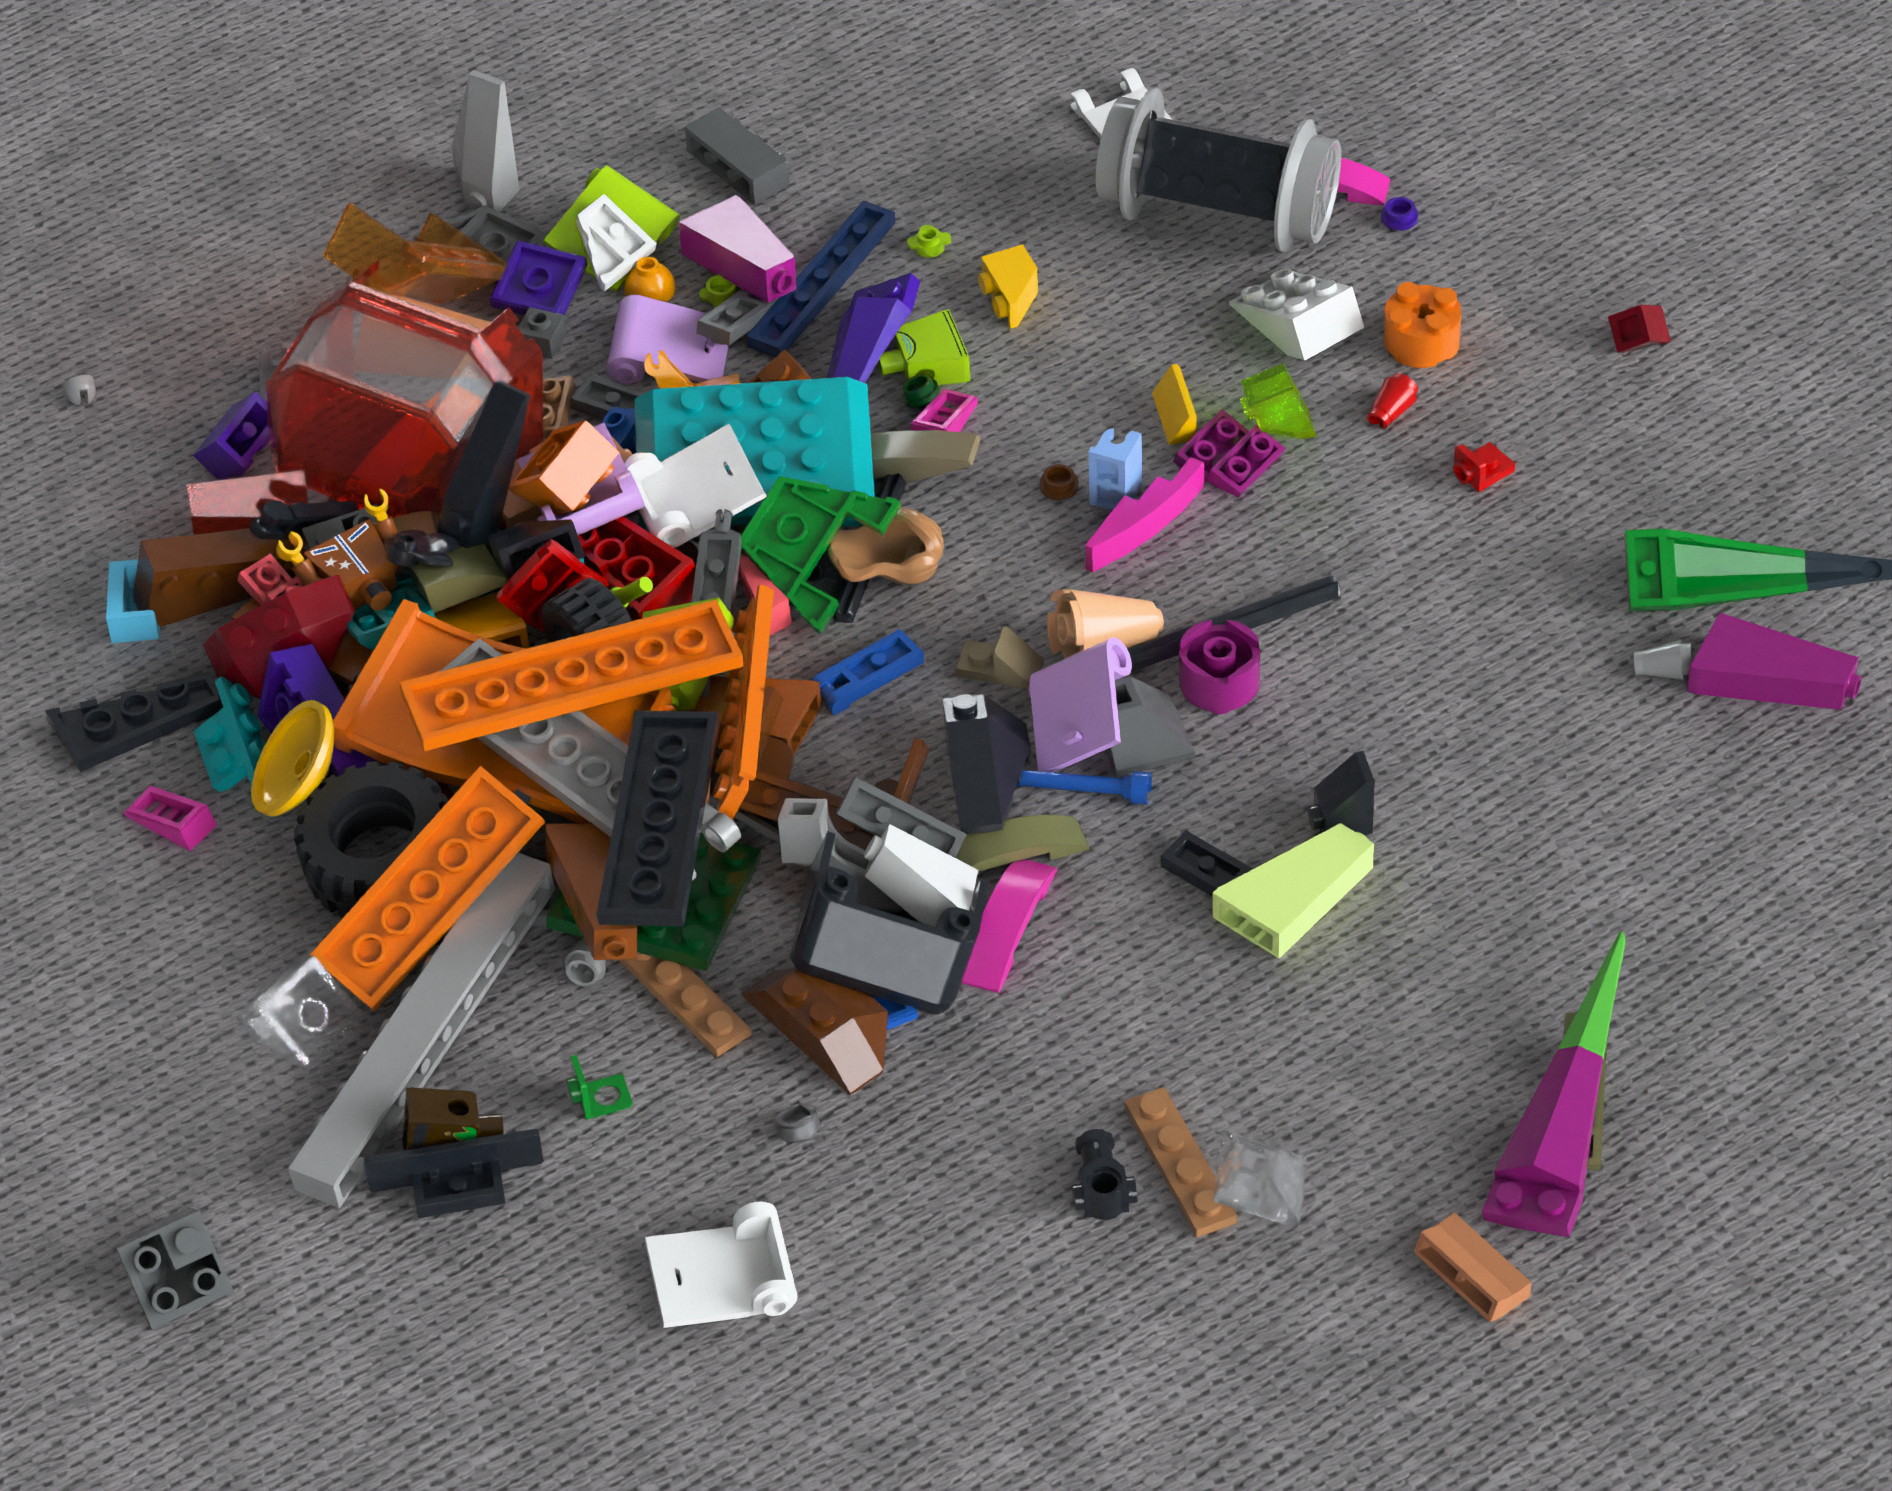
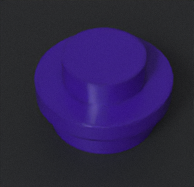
M1395 197L1388 200L1383 207L1381 221L1389 229L1407 230L1416 225L1418 211L1410 199Z

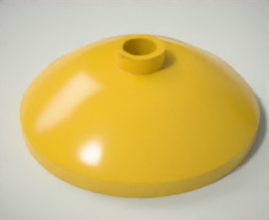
M315 700L305 701L293 708L276 726L259 756L252 779L251 797L257 811L271 817L287 813L307 799L315 788H318L325 780L333 756L335 732L332 715L328 707Z

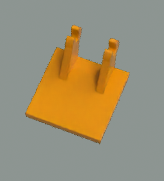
M662 350L658 351L659 364L653 363L650 352L647 353L645 358V371L655 378L660 389L741 384L739 373L692 383L668 359L666 353Z

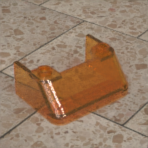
M353 203L347 204L323 254V257L362 283L360 288L374 297L380 298L382 294L428 298L442 304L446 300L454 301L501 280L508 266L504 260L434 213H429L417 240L408 241Z

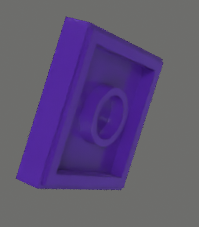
M517 240L489 299L491 307L525 315L529 307L565 315L587 268L586 257Z

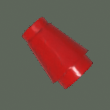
M1394 373L1391 377H1386L1367 415L1368 421L1374 425L1380 424L1381 428L1386 429L1388 425L1416 402V394L1418 393L1416 383L1402 373Z

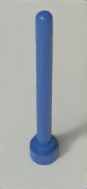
M1022 770L1021 782L1016 785L1123 795V799H1130L1131 804L1148 805L1147 792H1151L1152 774L1151 772L1133 771L1132 775L1125 774L1124 778Z

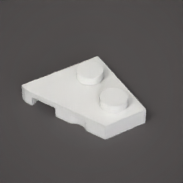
M605 194L577 215L576 224L599 287L604 292L632 270L639 259L648 257L655 251L657 243Z

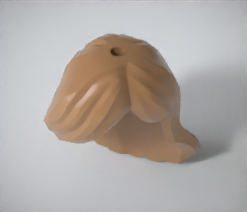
M908 508L899 509L883 536L864 525L849 531L839 529L827 547L831 562L842 578L849 582H859L874 576H881L904 585H918L933 576L944 550L941 529L936 522L926 515Z

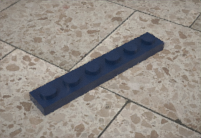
M862 201L796 278V290L780 297L748 333L747 347L775 358L783 350L787 351L896 223L895 212Z

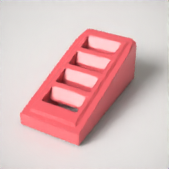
M742 554L740 556L739 576L741 586L749 603L752 597L756 599L759 584L774 589L770 635L792 624L788 598L747 556Z

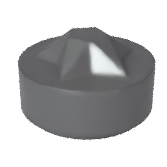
M808 1104L789 1106L782 1110L774 1121L780 1139L787 1142L807 1139L814 1135L821 1126L816 1108Z

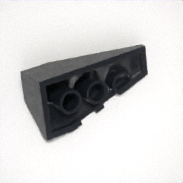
M501 380L494 382L439 476L431 510L436 533L447 534L455 538L461 546L471 548L489 543L487 536L499 531L530 394Z
M963 694L953 698H944L945 736L960 831L965 834L1003 830L1013 803L1015 787L1017 784H1020L1023 776L1022 768L1024 763L1028 762L1031 755L1027 725L984 694L973 696Z

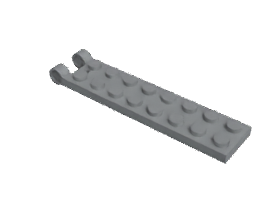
M479 638L441 671L494 658L502 654ZM581 711L477 737L482 743L611 837L628 746ZM706 803L701 832L715 849L725 852L741 838L740 830L731 818L724 813L718 812ZM695 869L693 872L692 881L696 878Z

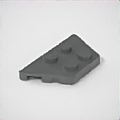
M486 205L470 211L465 216L445 221V229L427 235L422 230L414 235L416 247L494 284H497L517 240L546 247L543 243L546 233Z

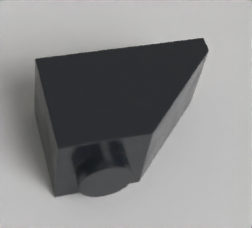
M571 519L522 522L487 536L495 561L507 581L538 549L551 539L562 545L577 559L585 557Z
M1364 751L1355 752L1314 787V805L1308 806V816L1312 830L1320 829V832L1323 833L1341 823L1354 832H1360L1363 835L1373 834L1375 781Z

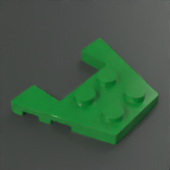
M779 476L742 533L741 549L788 598L789 603L813 630L821 635L837 610L839 602L837 599L808 584L806 581L846 517L856 520L883 536L901 508V502L891 497L883 499L868 496L865 492L855 490L847 492L829 488V485Z

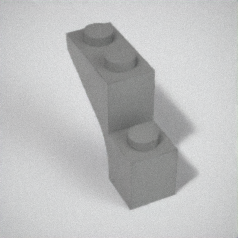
M785 799L778 817L782 863H796L804 867L811 866L827 831L835 833L829 866L843 870L854 878L858 886L856 903L875 909H883L887 912L903 910L901 906L865 877L869 861L864 858L866 850L848 842L837 832L829 816L827 799Z

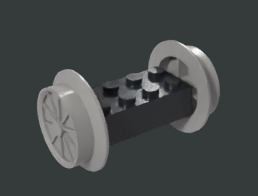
M1152 87L1147 90L1141 100L1121 96L1113 104L1104 125L1098 150L1096 191L1100 199L1119 203L1124 219L1134 220L1138 216L1147 195L1274 221V240L1279 252L1288 251L1295 240L1317 244L1322 239L1330 221L1337 195L1341 171V145L1336 139L1318 136L1315 122L1312 119L1306 118L1301 122L1290 144L1164 118L1163 95L1158 88Z

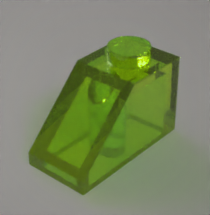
M1284 363L1241 380L1245 396L1240 398L1244 413L1248 420L1256 419L1262 432L1300 439L1317 437L1310 411Z

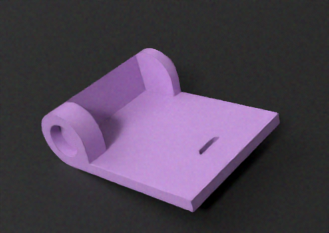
M629 295L619 303L607 363V374L613 381L623 385H629L633 382L638 383L645 374L644 363L647 353H651L654 364H659L658 351L662 350L666 353L668 359L689 380L695 382L706 381L723 376L728 345L716 344L710 338L696 334L698 320L707 313L641 295Z
M605 423L595 426L594 428L616 448ZM535 452L517 459L521 470ZM618 454L611 463L614 469L605 480L593 485L588 492L591 498L581 510L575 513L571 511L555 515L548 504L539 507L543 516L538 517L537 520L571 519L577 535H580L645 507V504L631 471L627 470L620 454Z
M1109 638L1031 675L1028 690L1032 704L1038 771L1056 772L1121 743L1115 680L1130 674L1132 662L1127 648L1119 639Z

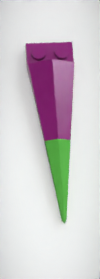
M1623 931L1617 935L1494 1170L1495 1178L1482 1209L1483 1220L1512 1228L1570 1237L1583 1201L1606 1042L1626 944Z

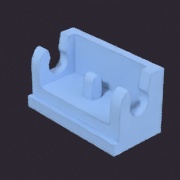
M1111 428L1103 433L1096 447L1091 446L1088 451L1090 505L1113 510L1124 495L1133 499L1136 498L1142 487V438L1139 432L1130 431L1125 436L1123 443L1113 444L1110 441L1114 439V429Z

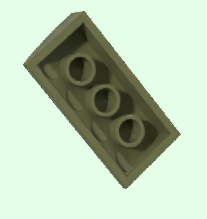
M431 510L409 513L393 518L398 533L405 530H421L427 535L436 533ZM485 544L471 548H465L460 545V549L447 553L453 560V566H433L420 561L416 566H405L424 600L433 609L434 613L502 587L507 582L506 577Z

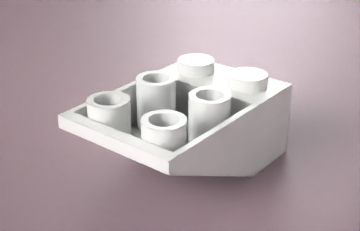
M1282 269L1274 272L1270 280L1260 285H1253L1243 289L1240 296L1229 301V305L1284 353L1301 360H1307L1364 328L1352 286L1336 283L1334 280L1317 278L1311 274L1294 272L1291 269Z

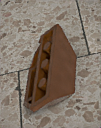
M796 967L775 970L741 993L753 1007L849 1095L883 1073L888 1011L869 994L804 974Z

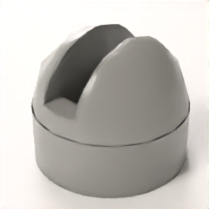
M91 375L75 376L63 383L69 401L75 405H81L80 395L82 394L80 392H84L87 404L91 403L96 396V386Z

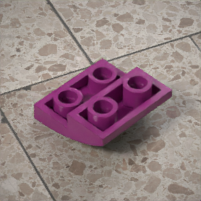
M1221 409L1176 454L1173 462L1180 468L1184 466L1190 457L1204 462V481L1239 498L1284 453L1286 448L1259 426L1255 425L1249 431L1226 411Z

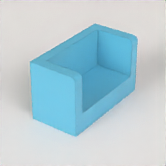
M138 560L109 562L106 621L111 643L159 639L160 626L157 624L155 612L153 610L138 611L133 600Z

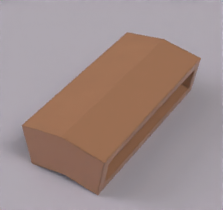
M1455 1212L1439 1224L1421 1231L1414 1253L1489 1322L1501 1318L1530 1297L1531 1281Z

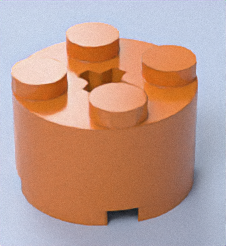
M1412 282L1398 285L1396 292L1390 296L1385 305L1383 338L1385 349L1399 363L1415 368L1437 366V363L1454 357L1459 349L1461 329V306L1457 300L1456 292L1447 287L1439 288L1431 285H1416Z

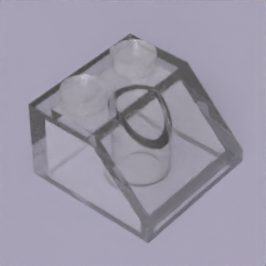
M314 955L291 962L236 1017L260 1046L310 1075H313L367 1020L366 1016Z

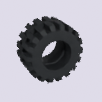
M593 578L583 579L546 601L542 606L543 612H541L544 630L549 643L632 621L619 599L601 582Z

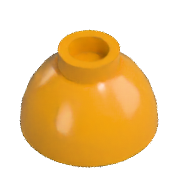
M654 257L639 259L636 266L627 274L624 283L625 296L641 295L667 302L676 292V283L672 273Z

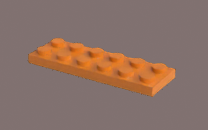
M480 766L313 950L310 957L375 1012L545 823L544 819Z

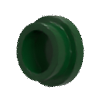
M928 374L916 375L903 385V400L908 407L925 408L937 397L940 387L937 381L931 379Z

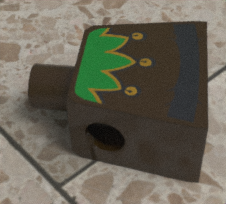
M406 1088L402 1132L404 1151L504 1134L502 1113L478 1114L476 1094L472 1091Z

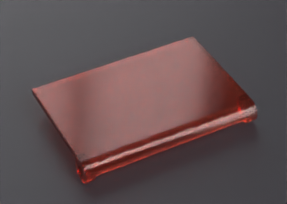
M304 469L186 484L194 535L250 529L249 524L255 516L261 517L259 512L265 502L280 500L288 506L296 502L309 503Z

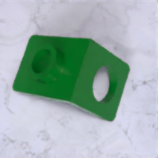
M577 1055L570 1056L573 1077L566 1079L567 1088L572 1103L580 1102L586 1120L633 1106L622 1074L586 1083ZM604 1086H613L620 1092L618 1101L611 1105L599 1104L594 1096L596 1091Z

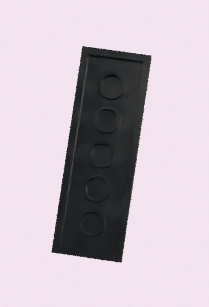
M635 711L596 913L599 925L684 927L720 726L718 712Z

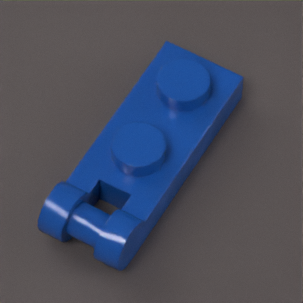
M898 629L813 677L812 681L820 682L821 697L825 700L826 708L833 715H837L849 708L851 703L923 664L924 653L901 629ZM841 683L844 684L843 686H841V687L838 688V689L835 688L836 686H838V685L841 684Z

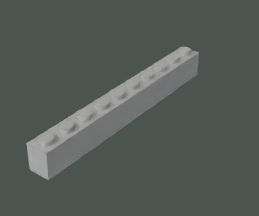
M518 852L444 934L443 941L434 955L431 954L426 958L421 974L413 986L407 987L403 992L398 1008L391 1018L385 1019L382 1023L378 1037L370 1049L365 1050L360 1055L356 1069L349 1080L338 1087L334 1096V1102L325 1115L318 1117L315 1121L311 1135L302 1149H297L293 1153L288 1170L295 1191L337 1208L342 1206L366 1172L364 1159L379 1154L403 1118L406 1088H423L555 891L550 864Z

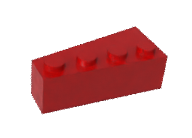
M624 516L578 535L585 555L583 558L585 565L599 575L608 578L609 586L607 588L609 590L614 587L623 588L642 577H648L652 581L653 588L650 592L629 602L626 611L632 621L643 619V612L687 604L692 600L696 571L694 561Z

